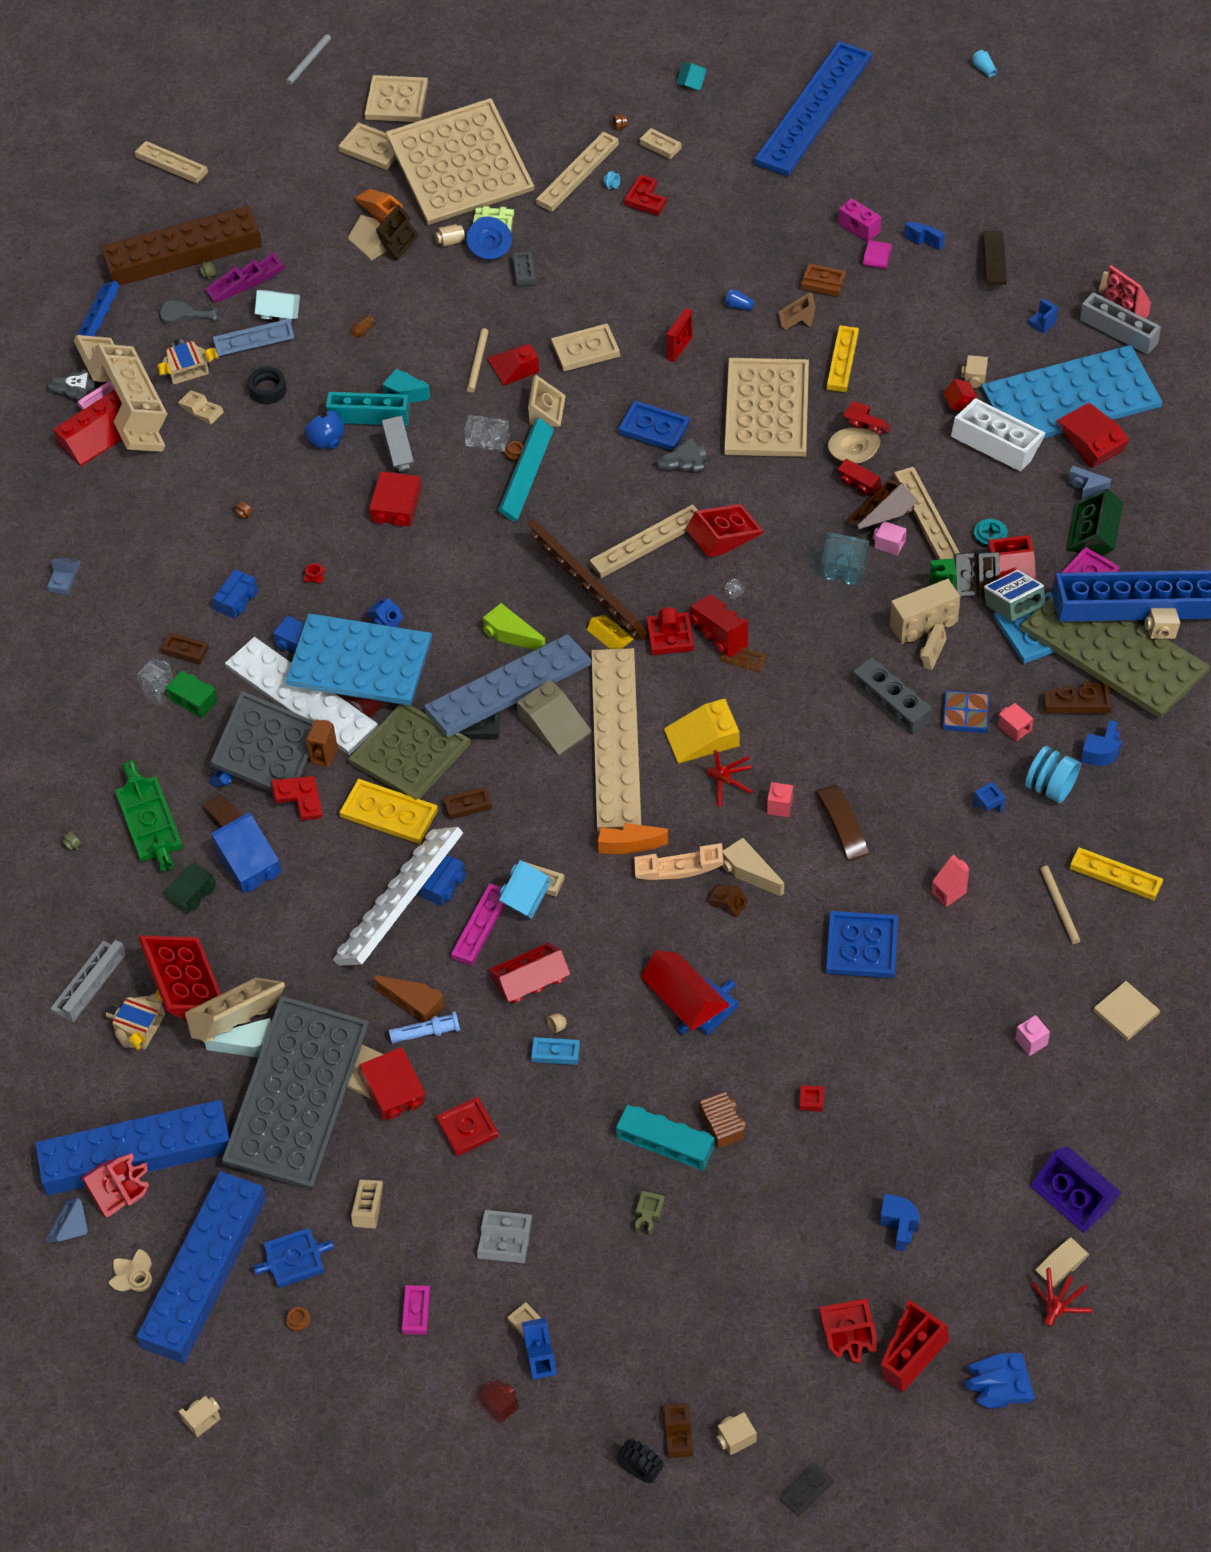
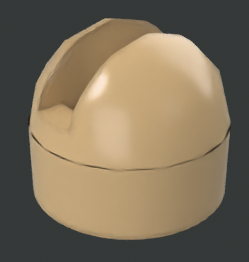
M559 1013L547 1017L548 1027L554 1034L562 1031L567 1024L566 1018Z

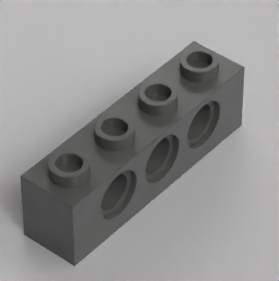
M871 657L853 671V684L912 735L931 721L932 708L929 703L921 700L896 675H892L886 670L881 662H877Z

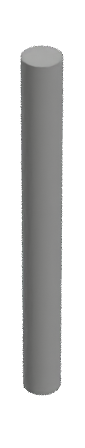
M325 34L286 79L287 84L292 85L331 40L330 35Z

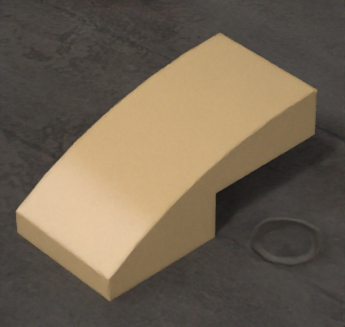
M192 390L178 402L179 406L185 411L210 425L224 413L222 406L208 402L205 395Z
M1069 1238L1036 1271L1047 1281L1046 1268H1051L1052 1286L1055 1288L1070 1271L1073 1272L1087 1258L1089 1253L1075 1240Z

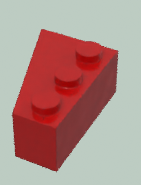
M710 594L690 605V621L695 627L698 626L707 640L710 639L719 653H723L728 659L748 648V620L745 617L743 619L738 618L736 611H728L725 609L726 604Z

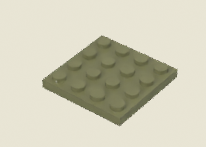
M400 704L349 757V763L399 793L417 800L421 799L468 748L471 742L468 737L459 732L447 738L427 714L413 706Z

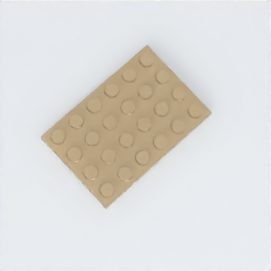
M729 358L725 455L806 457L809 360Z

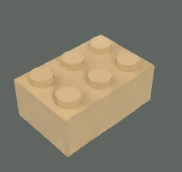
M945 579L892 600L890 627L901 644L914 642L918 637L929 634L936 623L943 624L944 627H951L958 622L960 595L950 580Z

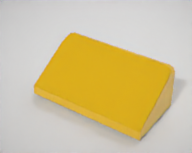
M606 614L591 618L587 627V631L609 649H622L634 640L628 632Z

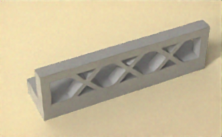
M115 940L111 945L102 941L50 1008L51 1011L74 1023L125 957L126 953L123 943ZM104 949H107L105 954L100 959L101 953L104 951ZM90 968H93V969L91 970V972H90V973L88 974V976H87V971H88ZM76 985H80L74 992L73 989L76 987ZM63 1002H67L62 1010L59 1009Z

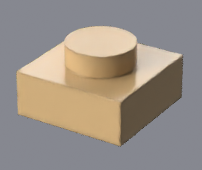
M525 1302L510 1314L507 1319L524 1338L521 1322L540 1319V1316Z

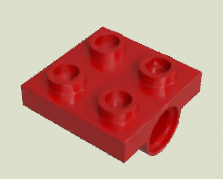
M852 401L849 409L845 410L844 417L849 420L848 423L852 424L851 426L864 428L866 426L867 429L879 435H882L883 432L889 433L891 425L888 422L869 415L871 410L869 405Z
M666 607L661 609L657 616L647 617L652 655L694 651L689 612L677 613L675 608Z

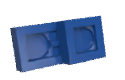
M915 222L905 223L904 237L919 246L925 242L938 251L944 247L945 233L924 224Z

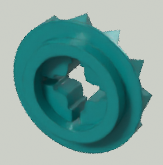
M996 519L982 520L974 529L976 541H980L982 546L988 545V540L1006 538L1008 533L1006 526ZM990 529L993 533L992 537H990L988 534V531Z

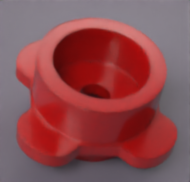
M312 563L305 568L306 575L303 577L305 582L322 583L324 581L323 573L326 572L324 566Z

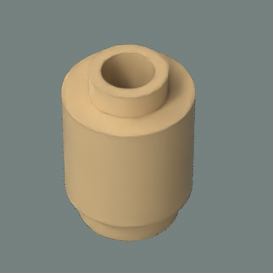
M457 224L438 228L435 238L437 244L446 247L461 243V241L465 240V234L462 225L457 226Z

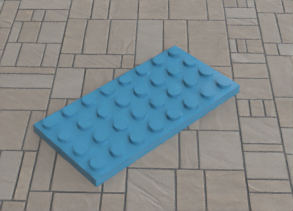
M1131 345L981 385V390L990 406L1045 432L1044 438L1064 433L1056 421L1087 403H1091L1112 420L1162 407L1163 403Z

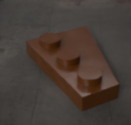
M1088 681L1083 682L1082 686L1075 688L1066 686L1045 691V713H1111L1109 686L1101 681L1092 684Z

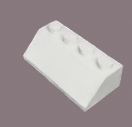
M976 398L955 417L951 437L1020 472L1031 462L1045 436V432Z

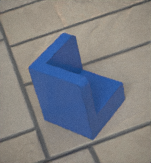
M1041 299L1039 311L1029 319L1028 325L1045 334L1056 323L1058 307L1045 299Z
M993 782L974 791L973 806L975 808L981 805L986 812L993 808H996L999 812L1004 811L1005 796Z

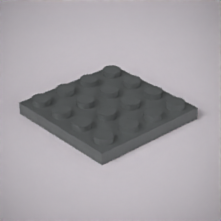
M241 691L209 766L272 792V780L300 777L309 755L305 740L314 721Z

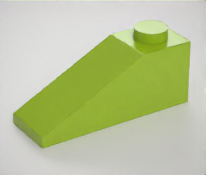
M502 603L483 617V630L489 637L493 636L500 642L531 650H537L546 645L545 637Z

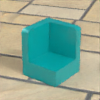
M682 63L676 84L700 90L707 69L692 63Z

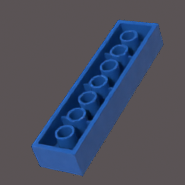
M1211 570L1056 573L1051 589L1059 622L1145 620L1149 616L1151 608H1176L1179 619H1211Z
M217 1100L36 1142L42 1185L46 1195L86 1187L80 1177L101 1163L133 1153L134 1157L131 1165L136 1166L147 1163V1172L224 1155L230 1135L222 1100Z
M221 1171L219 1172L136 1336L141 1349L185 1364L266 1200L262 1185Z

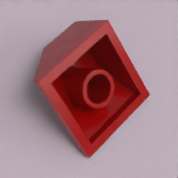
M521 344L487 357L488 362L503 386L540 372L539 358L531 344Z

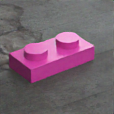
M405 1285L403 1334L427 1335L430 1286Z

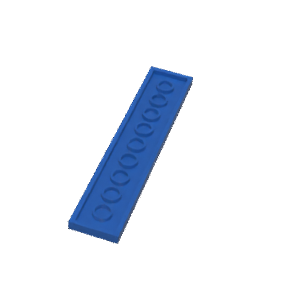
M838 41L755 158V165L789 176L872 58V52Z

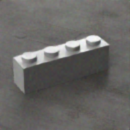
M1094 292L1082 303L1080 316L1082 322L1127 345H1131L1147 355L1158 344L1161 326Z

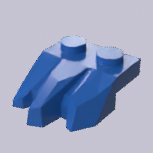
M1022 1353L997 1354L966 1366L968 1371L974 1374L975 1377L967 1380L964 1384L968 1390L980 1391L977 1403L987 1408H1004L1008 1404L1030 1403L1035 1399Z

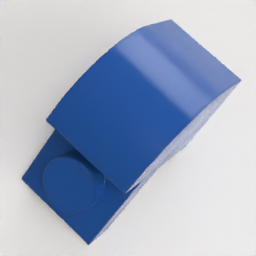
M1109 720L1105 737L1087 733L1082 752V763L1104 766L1113 763L1118 758L1122 741H1119L1121 731H1117L1118 722Z
M884 1194L880 1226L898 1228L895 1250L905 1252L906 1244H911L913 1231L918 1232L919 1213L915 1205L908 1199Z
M546 1317L521 1322L533 1380L557 1375Z

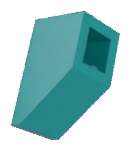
M398 369L382 384L384 394L408 395L409 403L424 401L430 398L429 385L425 381L418 380L407 372H402Z

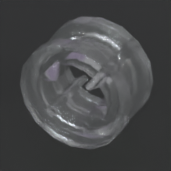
M735 578L726 584L724 591L734 600L744 593L745 586L741 584L739 579Z

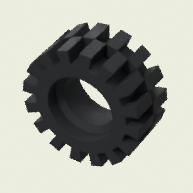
M627 1439L616 1455L617 1463L622 1465L624 1470L629 1471V1474H633L637 1479L640 1478L642 1482H647L648 1484L655 1481L664 1467L663 1460H661L659 1455L655 1454L654 1450L648 1449L647 1445H642L640 1441L636 1442L634 1439Z

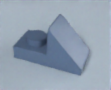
M1072 466L1068 484L1078 489L1082 488V499L1107 488L1110 490L1111 479Z
M62 557L53 559L51 563L54 571L47 586L48 591L68 594L81 561Z

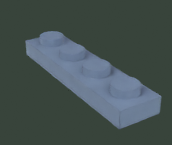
M287 319L214 336L213 340L217 355L221 356L294 339L295 337L291 321Z

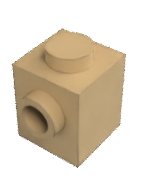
M968 355L967 365L962 366L961 378H965L966 382H970L973 388L981 387L985 383L988 357Z
M1151 608L1149 616L1145 618V629L1148 630L1150 638H1176L1180 626L1176 608Z
M745 1412L734 1418L730 1416L722 1420L720 1425H718V1436H716V1439L721 1449H727L731 1456L757 1442V1433Z

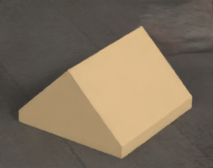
M361 215L348 236V240L372 261L386 252L376 232L381 222L378 219Z
M537 375L533 376L529 399V423L533 425L534 420L539 417L550 426L560 427L566 395Z

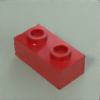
M847 458L838 468L840 480L848 486L854 485L864 495H873L882 487L881 479L878 475Z

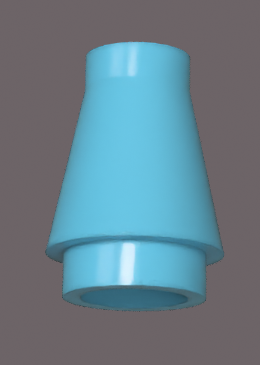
M979 50L973 55V65L988 77L997 73V69L988 52Z

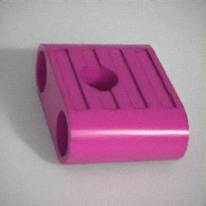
M869 240L863 266L887 269L892 244Z

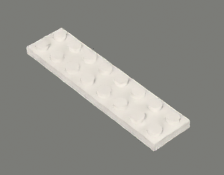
M255 637L225 663L227 669L282 708L313 721L318 719L333 723L337 746L348 755L378 728V724L335 693L287 686L286 678L291 662Z
M458 827L433 829L426 835L424 843L414 850L410 861L406 862L401 867L399 875L389 882V888L376 899L375 906L363 916L361 924L351 931L347 942L338 948L337 955L333 958L337 965H359L364 963L461 837L463 832Z

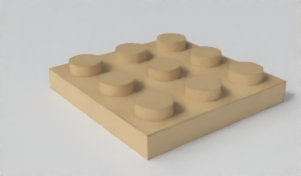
M373 75L365 111V120L421 121L428 78Z

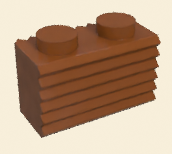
M315 719L305 740L310 758L309 761L311 764L328 768L331 766L332 760H334L333 757L337 753L336 750H338L334 725L327 720Z
M726 1091L699 1101V1110L712 1137H714L717 1148L744 1139L746 1124L743 1117H738L736 1114V1103L733 1097H728Z

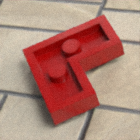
M640 174L624 198V205L659 216L667 204V198L653 194L658 185L656 179Z
M315 776L271 781L274 803L296 801L300 821L322 818L323 813Z

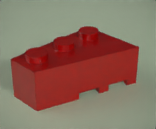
M909 1299L903 1317L899 1320L895 1336L891 1339L881 1363L884 1380L901 1392L907 1389L949 1341L947 1325Z

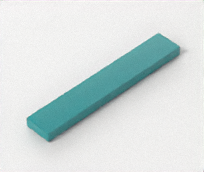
M539 417L534 420L498 509L501 514L512 522L517 521L554 430V428Z

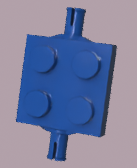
M704 977L729 1004L727 1009L696 1028L707 1036L739 1007L738 1001L728 994L736 986L732 979H728L720 987ZM684 1023L676 1028V1031L681 1036L689 1030Z
M306 1228L265 1242L267 1261L255 1266L253 1265L256 1276L270 1271L275 1277L278 1288L324 1273L321 1253L334 1249L332 1239L318 1244L313 1238L310 1228Z

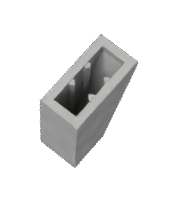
M402 416L382 420V435L393 471H399V473L409 471L413 467L414 461Z

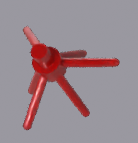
M714 750L716 766L714 768L708 767L707 775L713 776L717 780V806H722V781L727 784L731 783L751 794L753 792L751 789L730 778L731 773L752 768L751 765L733 768L749 760L750 756H745L726 766H721L718 751Z
M1046 1268L1048 1297L1035 1282H1031V1286L1047 1304L1045 1310L1048 1313L1044 1323L1053 1326L1057 1315L1061 1317L1062 1312H1092L1091 1308L1065 1307L1087 1288L1086 1284H1083L1062 1302L1073 1279L1071 1275L1067 1278L1058 1297L1053 1296L1051 1268Z

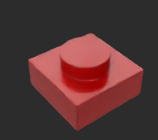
M801 1085L800 1110L823 1112L824 1086Z

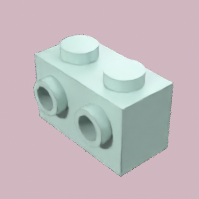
M257 290L255 314H260L262 319L272 320L273 316L280 317L279 321L297 319L300 295Z

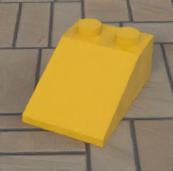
M725 698L704 704L664 728L678 764L714 754V750L721 752L739 746L740 732Z

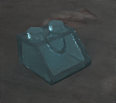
M828 532L821 560L820 576L828 580L835 579L848 584L861 585L867 568L869 541Z

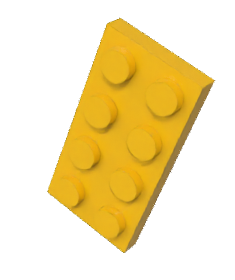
M358 779L339 813L341 818L420 844L438 812V805L420 799L415 800L408 795Z

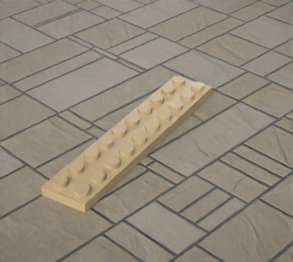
M634 648L592 650L597 832H600L601 827L623 830L624 823L641 825Z

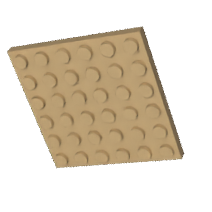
M492 98L386 132L390 146L428 225L476 210V208H482L483 206L534 191V184Z

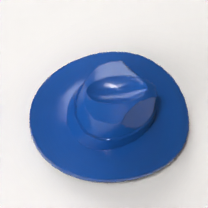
M491 216L481 217L476 220L467 233L469 249L473 254L482 259L493 260L500 258L508 252L512 244V235L507 225Z

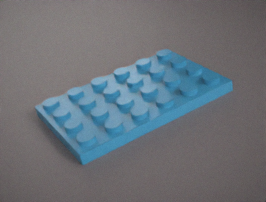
M308 613L286 678V685L411 706L431 644L432 633Z

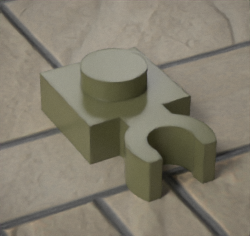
M642 1191L636 1209V1216L640 1217L635 1222L636 1232H639L642 1225H647L648 1235L653 1233L652 1220H660L665 1196Z

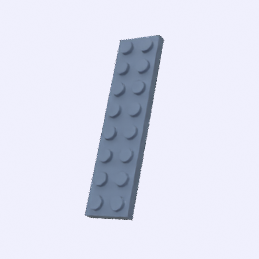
M567 634L424 705V711L448 738L517 703L548 680L557 683L591 666V658Z

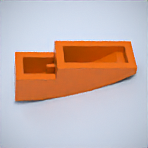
M624 823L623 830L601 827L598 838V853L631 854L664 846L669 841L668 829Z

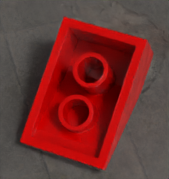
M1091 403L1081 406L1056 421L1091 469L1123 452L1130 441L1115 421Z
M742 504L695 511L686 527L688 533L708 557L723 555L764 532Z

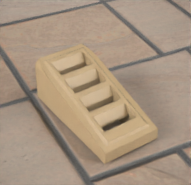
M359 1180L351 1214L353 1227L376 1228L383 1181ZM364 1189L376 1190L375 1193L363 1192ZM362 1198L374 1199V1200H362ZM361 1207H368L372 1209H361Z

